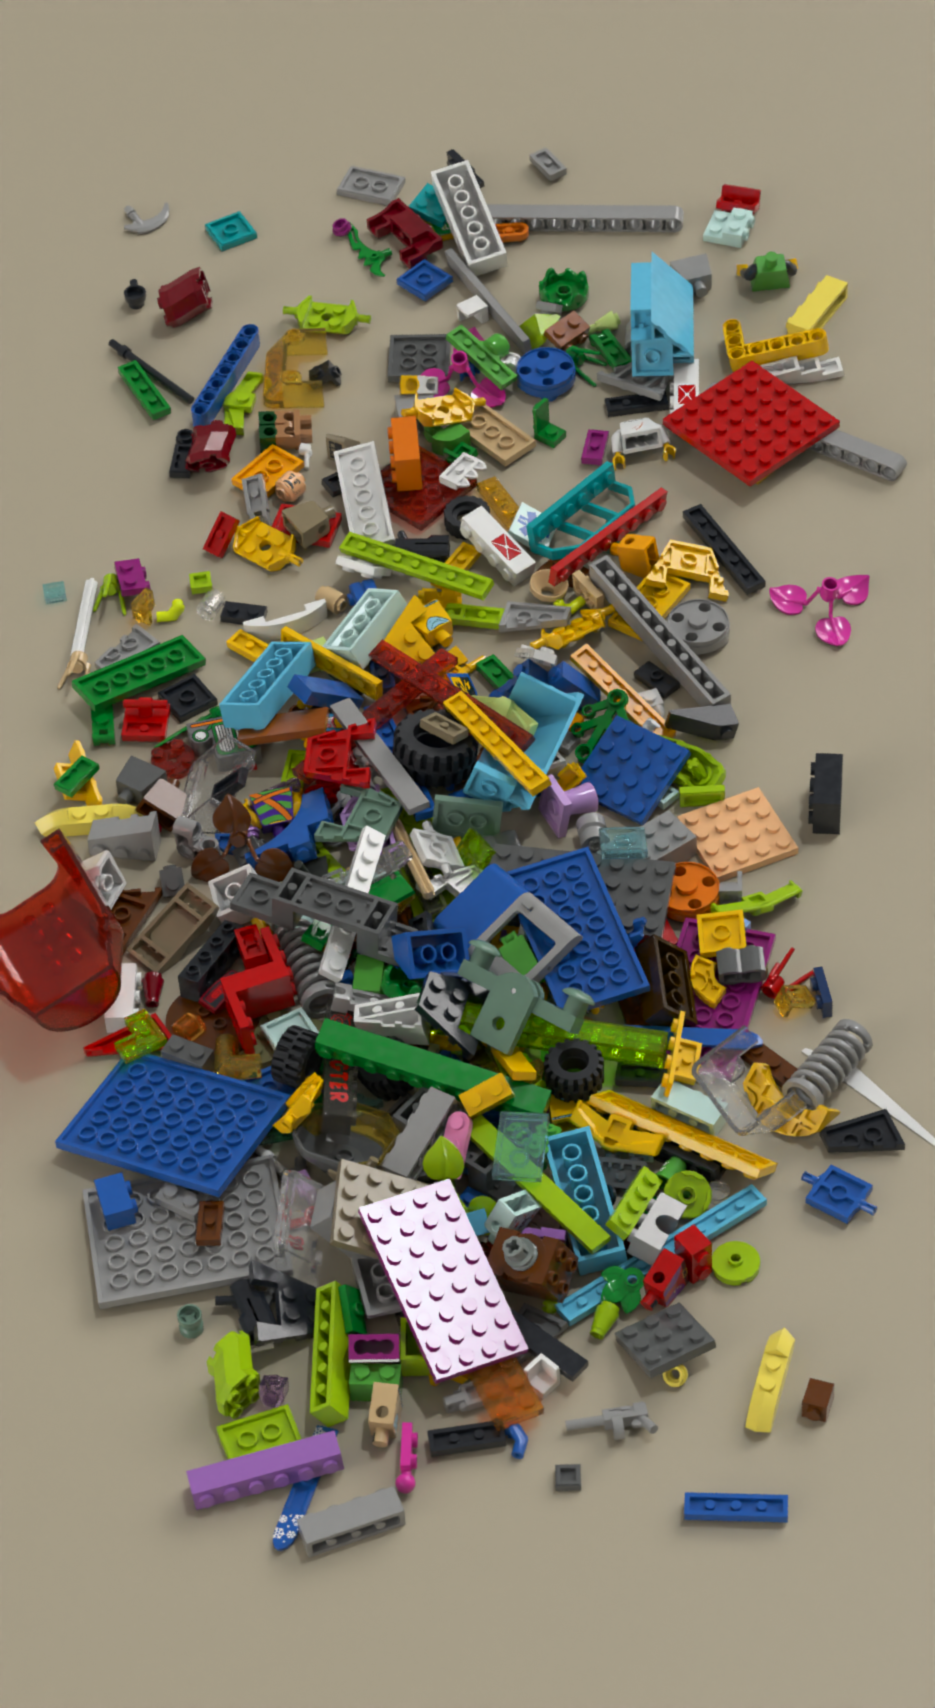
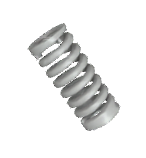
M300 919L296 926L303 927L295 928L293 931L279 926L274 934H277L280 943L278 949L284 951L287 959L285 965L291 967L294 980H291V982L293 981L301 1007L311 1018H322L334 1013L335 1011H332L331 1005L328 1006V1004L333 1001L332 995L335 982L318 974L324 954L323 950L319 951L302 942V936L291 941L293 938L305 933L311 925L310 921ZM328 993V995H326V996H324V997H322V998L314 999V998L321 997V996H323V995H325V994ZM324 1005L326 1006V1007H324V1008H312V1007H320V1006H324Z
M840 1020L782 1086V1094L786 1102L801 1114L804 1109L816 1110L818 1105H823L824 1101L831 1096V1093L851 1073V1070L858 1065V1061H861L865 1057V1053L872 1049V1038L867 1030L853 1020ZM848 1031H851L858 1035L862 1039L863 1044L858 1040V1038H856ZM800 1089H802L807 1095H809L811 1099L806 1097ZM791 1091L794 1094V1096L798 1099V1101L802 1103L804 1106L800 1105L794 1100Z

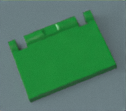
M397 870L394 872L396 878L392 880L389 875L372 884L368 893L400 903L414 895L415 891Z

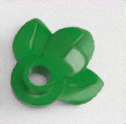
M611 1266L601 1273L603 1279L608 1282L602 1290L601 1301L621 1302L625 1314L632 1312L641 1301L640 1290L644 1286L643 1280L645 1278L642 1271L634 1267L623 1269L619 1266ZM629 1276H636L637 1282L630 1284L627 1280Z

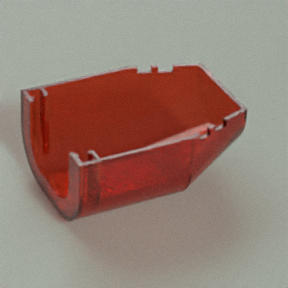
M59 828L40 840L41 844L57 863V872L52 881L13 909L0 914V999L6 1005L44 1029L65 1032L79 1029L94 1022L105 1014L116 1001L121 990L124 934L121 925L76 849Z

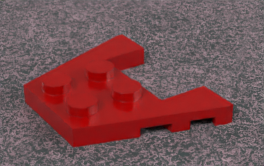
M375 718L368 719L367 723L359 726L356 723L348 725V729L336 732L332 730L309 737L307 739L303 770L305 777L365 789L370 788V768L349 769L352 740L375 739L377 726Z

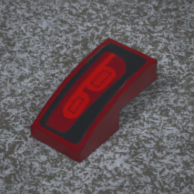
M231 970L230 972L226 973V974H225L224 976H222L221 978L226 977V976H229V975L236 974L237 972L234 971V970ZM220 979L199 999V1004L214 1015L226 1008Z

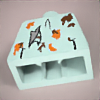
M526 1189L497 1201L484 1223L485 1228L490 1232L488 1236L490 1243L494 1244L499 1227L517 1230L521 1233L542 1206Z

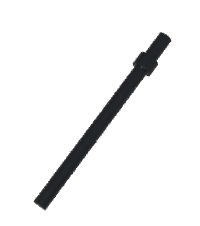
M114 339L109 341L108 345L116 350L123 359H128L131 362L136 360L141 368L187 403L191 404L194 402L192 395L132 353L129 347L121 345Z

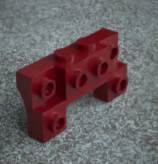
M399 198L391 201L380 213L366 219L367 229L379 239L392 233L406 246L399 250L400 260L409 269L422 260H427L428 255L443 248V239L429 224H426L421 219L419 214L414 213Z

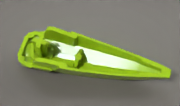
M659 735L691 752L687 762L673 781L680 787L723 784L726 778V770L710 753L697 746L686 744L684 741Z

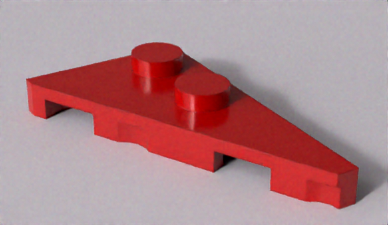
M154 1013L84 1046L83 1050L86 1057L125 1054L129 1048L141 1052L161 1051L172 1035L158 1015Z

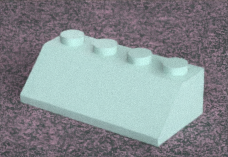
M368 588L322 647L364 669L376 652H378V648L408 604L399 590Z

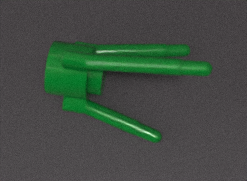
M574 345L567 348L566 353L573 359L575 372L593 387H596V383L582 372L577 365H582L587 360L607 366L606 362L584 354L600 355L601 352L578 348Z

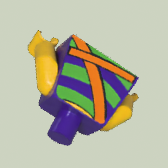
M291 786L249 795V802L246 798L243 805L250 813L251 824L261 829L263 834L273 832L275 838L297 815L302 802L303 788H300V792H293Z

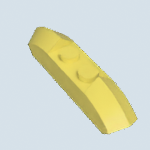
M105 804L58 809L46 814L34 823L41 835L47 838L89 835L93 820L111 817L127 819L132 814H138L139 817L143 815L136 812V806Z
M785 1327L769 1336L764 1350L745 1428L755 1432L772 1431L795 1344V1338Z

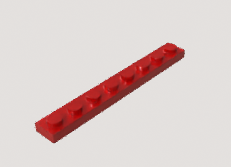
M662 487L553 565L550 569L548 583L555 587L559 583L565 582L572 573L581 570L589 561L595 560L600 553L607 551L614 542L621 541L630 531H635L641 523L648 521L658 511H662L667 504L666 497L668 491Z

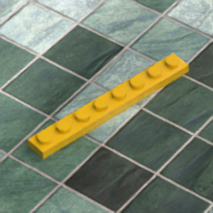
M462 691L443 702L445 709L462 726L468 728V732L532 796L552 785L550 778Z

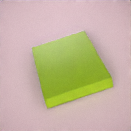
M288 1404L216 1426L227 1460L302 1439Z

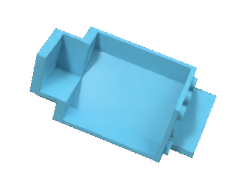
M652 252L651 262L631 263L632 377L674 375V363H694L693 285Z
M521 672L508 698L513 700L517 706L539 723L531 744L524 742L509 727H507L504 734L546 775L582 702L584 694L579 692L564 693L551 685L535 679L531 675ZM485 748L463 789V793L475 799L503 801L502 812H508L512 808L520 807L521 810H529L536 795L532 796L497 760H494Z

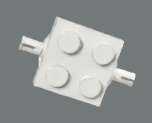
M430 821L422 823L424 830L413 828L410 838L422 865L428 868L440 869L445 879L453 877V870L465 867L452 836L436 832Z

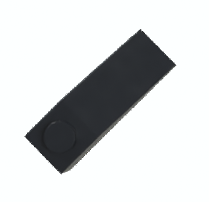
M722 704L669 710L664 725L668 729L711 740H727L735 737L739 722L732 705Z

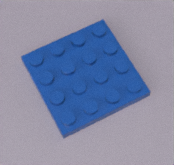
M616 715L581 767L587 777L576 787L590 782L596 790L599 805L642 826L654 812L687 762L691 752Z

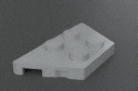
M632 362L627 365L614 367V372L609 374L603 371L597 373L598 381L658 401L662 400L670 379L669 375L632 377Z

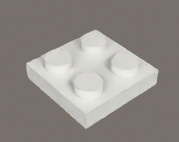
M337 556L336 564L343 566L342 570L351 573L359 572L361 576L366 578L382 579V576H390L392 572L391 569L353 556Z

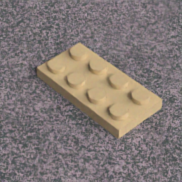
M487 405L475 407L472 421L460 423L470 431V441L505 467L536 447L535 439Z

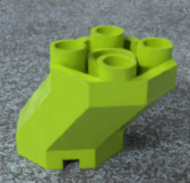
M230 1331L213 1348L216 1352L214 1358L209 1356L207 1360L208 1373L215 1380L218 1411L225 1417L230 1416L232 1419L240 1417L243 1410L250 1404L257 1402L261 1396V1391L259 1390L261 1387L260 1374L253 1369L250 1337L243 1331H238L239 1334L235 1331Z

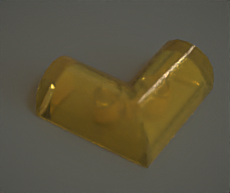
M231 1034L220 1035L215 1041L214 1073L238 1080L262 1078L261 1054L239 1055L238 1039Z

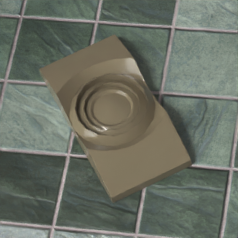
M187 882L126 950L151 971L162 974L180 961L186 948L194 939L207 931L220 908Z

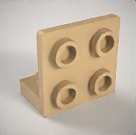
M580 570L572 573L573 590L578 596L584 598L586 605L590 609H602L610 605L605 599L603 591L600 588L597 589L589 576H585Z

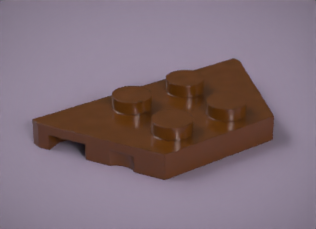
M156 887L155 891L141 892V888L122 890L108 915L96 913L91 921L92 929L118 955L123 956L163 895L162 888Z

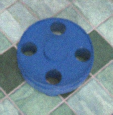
M542 347L533 349L519 359L516 368L518 388L531 396L541 399L545 397L549 399V402L556 400L559 395L567 392L576 380L573 359L569 354L557 348Z

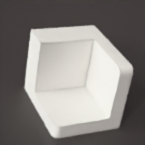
M477 295L457 304V319L459 321L472 316L481 324L489 321L488 305Z
M542 1353L539 1354L524 1368L525 1386L544 1400L560 1385L559 1366Z

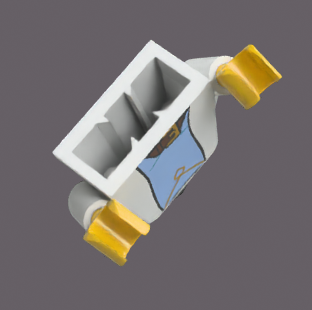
M649 418L621 422L620 429L611 437L612 452L615 455L612 460L614 470H616V464L618 463L623 464V469L626 468L625 458L621 454L664 447L663 459L667 461L668 454H671L673 459H675L676 448L669 445L671 442L665 427L654 423Z

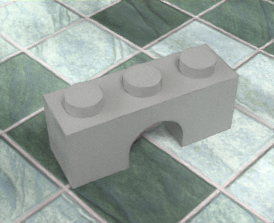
M663 1192L659 1194L656 1200L652 1198L645 1210L648 1214L643 1213L636 1226L639 1229L633 1228L627 1239L631 1243L627 1252L653 1265L661 1253L669 1234L674 1232L680 1222L687 1205Z

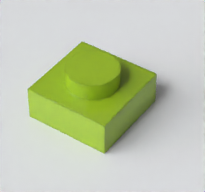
M210 571L189 574L192 595L213 592Z

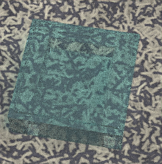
M64 581L42 584L46 604L67 601Z

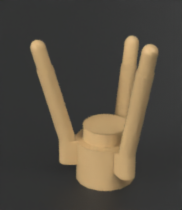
M74 651L71 654L67 668L57 686L58 689L62 688L67 677L72 672L81 673L85 671V675L90 673L91 664L87 663L88 656L86 653Z

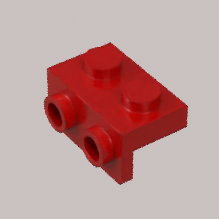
M723 184L721 197L716 201V208L731 213L733 208H741L753 211V214H755L760 207L761 190Z

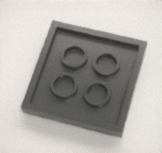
M447 334L390 335L388 382H400L401 375L420 376L430 368L441 369L446 377L449 372L451 344L446 340Z
M680 1302L615 1332L616 1341L650 1378L716 1348L715 1339Z

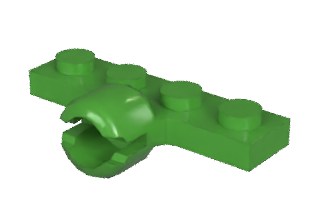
M461 324L446 335V340L458 351H464L467 354L468 360L501 391L516 381L517 375L500 360L509 354L510 349L509 342L502 334H493L485 341H480Z

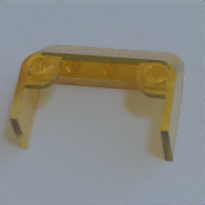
M325 328L290 329L267 351L263 401L266 407L271 409L324 408L322 380L302 381V375L299 371L286 370L287 356L328 355Z

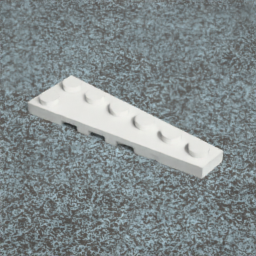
M521 644L520 648H516L514 654L516 657L526 660L530 659L535 663L549 667L556 666L558 661L554 650L542 646L540 650Z

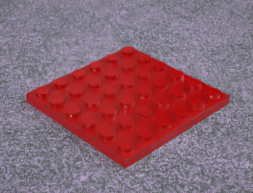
M750 361L664 417L663 426L751 487L840 427V420L754 361Z

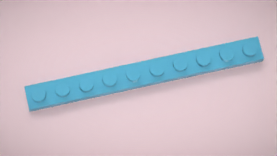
M751 1184L669 1234L663 1249L665 1248L674 1253V1236L693 1224L710 1241L765 1207L767 1199ZM633 1256L620 1264L619 1267L623 1269L630 1267L638 1268L645 1277L652 1265ZM631 1275L627 1280L630 1284H635L637 1277ZM602 1276L565 1298L563 1303L555 1304L556 1312L564 1321L568 1322L569 1326L574 1325L596 1311L597 1305H600L602 1302V1290L608 1282Z

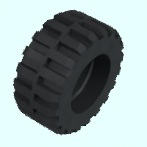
M427 709L424 712L420 710L416 711L414 715H407L395 728L392 754L414 782L424 787L428 785L431 788H438V786L445 788L450 787L451 784H460L462 780L465 781L470 777L477 762L479 742L469 732L467 738L451 744L420 728V719L434 712L460 724L450 713L441 709L439 711Z

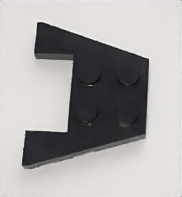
M430 971L425 976L414 1010L433 1028L442 1030L448 1036L447 1041L453 1046L457 1044L465 1052L463 1056L470 1060L475 1055L479 1040L462 1031L458 1026L467 999L483 1007L490 991L476 983Z
M252 1260L249 1264L250 1284L274 1288L277 1325L256 1322L253 1327L255 1346H264L268 1342H274V1344L283 1343L284 1340L294 1338L296 1341L314 1338L317 1287Z

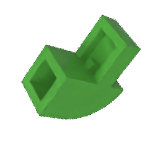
M460 423L450 424L446 428L441 426L424 427V436L428 442H432V452L437 455L444 456L443 450L445 448L453 451L461 441L471 446L470 431Z

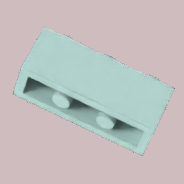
M673 1081L668 1097L663 1096L665 1088L661 1087V1084L651 1096V1108L714 1136L718 1135L728 1121V1105L720 1100L712 1099L698 1090H692L677 1081Z

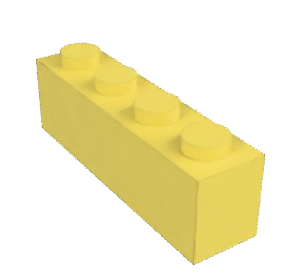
M828 275L821 282L819 281L814 291L808 294L805 302L798 306L796 313L788 318L786 322L787 335L815 328L823 329L847 299L848 282Z

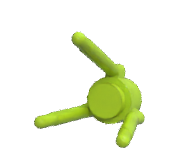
M108 573L104 576L103 585L100 586V592L95 601L93 612L97 611L102 597H107V595L113 596L118 593L122 613L124 616L127 615L125 600L121 595L116 574Z

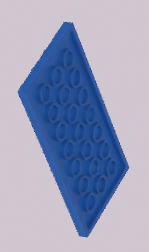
M589 847L507 871L510 876L584 937L544 977L555 1006L564 1007L569 995L562 990L568 987L582 990L592 997L595 1006L589 1005L587 1011L650 991L649 982ZM518 913L517 916L537 962H539L555 946V942L524 915Z

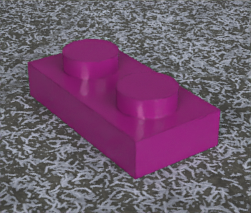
M588 429L581 456V464L602 465L609 439V431Z

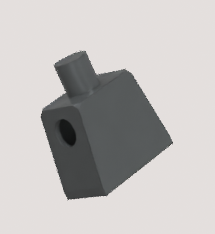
M131 755L116 779L117 792L119 794L116 798L118 804L129 805L131 801L139 804L159 779L167 781L166 770Z

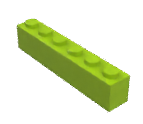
M337 1281L316 1288L310 1414L327 1427L348 1420L349 1378L351 1363H349V1334L345 1333L338 1287L342 1285Z

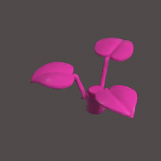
M475 327L468 330L478 340L485 341ZM455 347L451 356L452 365L449 366V372L446 377L445 373L438 368L427 369L420 375L438 377V394L434 395V397L445 396L450 391V385L447 381L450 380L453 371L457 373L467 372L476 386L471 392V398L484 397L486 405L490 408L500 406L506 400L505 390L501 391L487 377L483 378L480 384L476 381L470 370L467 354L464 351H458Z
M852 575L838 580L833 577H826L823 579L821 587L818 586L808 600L805 590L797 585L770 587L769 594L772 603L779 611L788 615H797L802 612L803 605H809L820 593L822 600L829 602V618H822L817 622L815 633L825 643L842 646L850 638L851 626L845 617L838 616L833 618V602L836 597L837 599L842 598L849 605H859L866 601L869 593L870 576Z

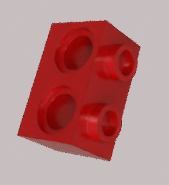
M256 924L234 930L238 950L246 970L269 963L268 954Z

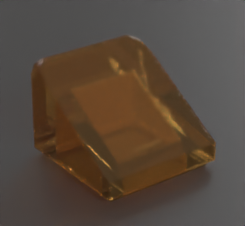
M189 1012L171 1026L174 1031L189 1041H194L207 1030L201 1017Z

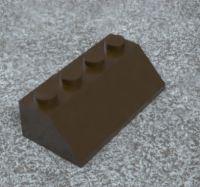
M655 934L651 935L634 948L650 985V991L641 994L644 1021L653 1026L671 1027L673 1018L678 1019L680 1011H684L683 1027H695L698 1025L687 951Z

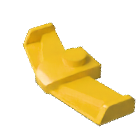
M580 1099L569 1119L578 1128L590 1126L593 1140L599 1143L602 1149L612 1153L621 1151L657 1156L666 1140L664 1134L633 1131L634 1123L613 1113L610 1114L607 1121Z

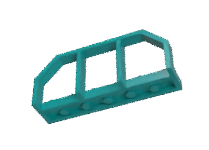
M606 461L526 525L530 552L551 560L563 559L635 507L632 487L616 481L613 463ZM608 487L611 491L628 496L630 504L617 513L590 503V501ZM580 509L608 520L596 532L565 521ZM556 528L559 531L585 540L580 545L554 549L539 544L541 540Z

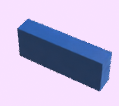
M294 674L287 686L307 705L330 708V705L350 698L359 709L364 701L345 682Z

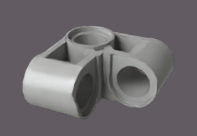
M179 816L175 820L173 834L175 836L176 849L181 856L194 860L196 855L206 848H215L221 855L218 840L204 834L200 822L183 816Z

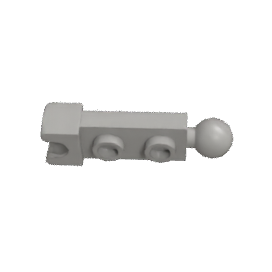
M337 982L335 983L332 995L331 1010L347 1014L348 1011L354 1012L355 1005L390 998L383 994L352 989V985Z

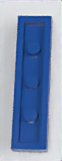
M685 1492L684 1520L788 1523V1495Z

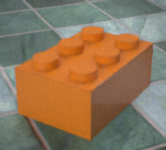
M416 416L391 418V427H387L388 439H393V441H389L391 469H395V471H391L392 483H397V492L422 489Z

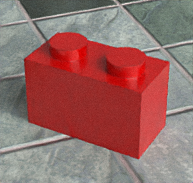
M694 1224L675 1235L674 1253L685 1259L689 1281L694 1284L699 1280L706 1279L712 1273V1243Z

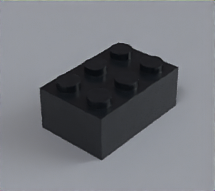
M816 753L815 762H811L810 775L815 777L810 779L809 792H814V794L809 795V809H813V811H809L808 824H813V834L840 835L843 754Z

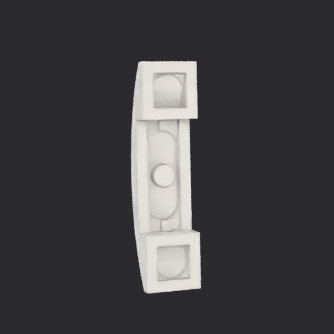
M321 599L304 604L305 611L266 622L263 616L243 622L244 631L262 641L281 639V629L285 626L299 634L315 627L327 617L326 600Z

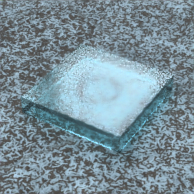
M644 827L599 828L602 859L648 858Z

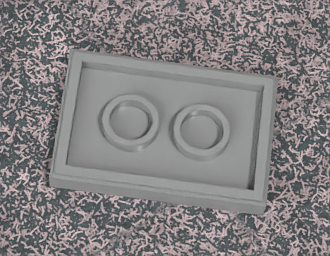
M351 166L337 188V195L388 206L400 193L405 184V177Z

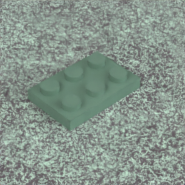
M435 794L432 827L436 832L452 836V838L460 836L461 839L477 840L486 836H495L500 833L503 801Z

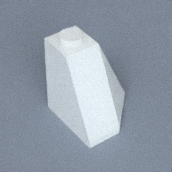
M108 850L74 865L64 880V884L73 899L103 915L109 914L127 884Z

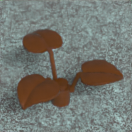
M226 794L213 813V824L220 832L230 833L227 846L222 855L215 848H206L200 851L192 862L191 875L196 879L208 882L228 873L230 866L224 858L227 856L232 845L235 847L248 845L254 860L258 862L254 870L259 876L281 882L285 879L290 869L295 867L289 856L277 848L264 850L260 858H258L251 844V839L248 838V829L251 825L250 813L238 799L230 794Z

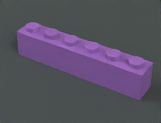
M330 1431L186 1471L196 1510L249 1495L260 1494L278 1487H285L296 1482L310 1480L325 1474H332L343 1470L344 1464L335 1431Z

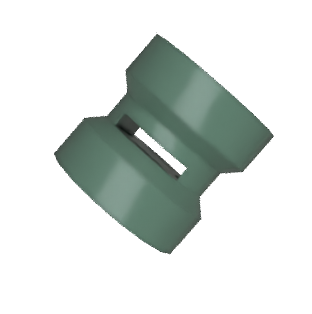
M193 1304L182 1306L177 1312L181 1335L189 1339L199 1337L204 1330L200 1308Z

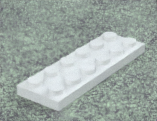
M374 441L334 451L349 531L389 545L395 544Z

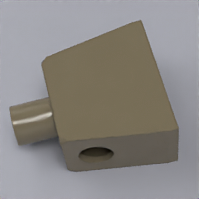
M308 501L282 510L283 526L290 534H294L295 539L303 548H307L329 533V519L336 517V512L331 505L321 509L315 501Z

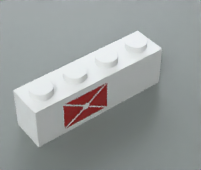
M694 359V363H674V375H670V380H674V382H670V394H674V396H670V408H674V410H670V414L699 395V359Z
M482 506L462 517L460 527L462 535L474 544L476 550L488 559L491 566L496 567L501 572L502 577L506 581L516 586L534 573L536 562Z

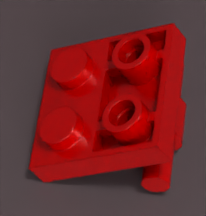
M152 697L123 700V707L126 709L121 733L122 741L161 742L166 739L171 711L168 700H153Z

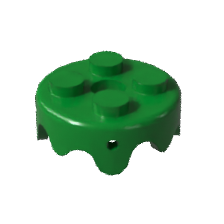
M549 268L544 279L539 281L540 300L563 305L562 311L576 310L584 305L589 297L586 273L581 271L577 274L572 269L566 268L563 273L557 274L554 268Z
M390 965L388 969H384L381 988L389 998L420 993L425 978L409 979L401 967L395 968L393 965Z

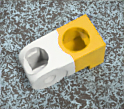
M401 375L400 395H437L438 377Z

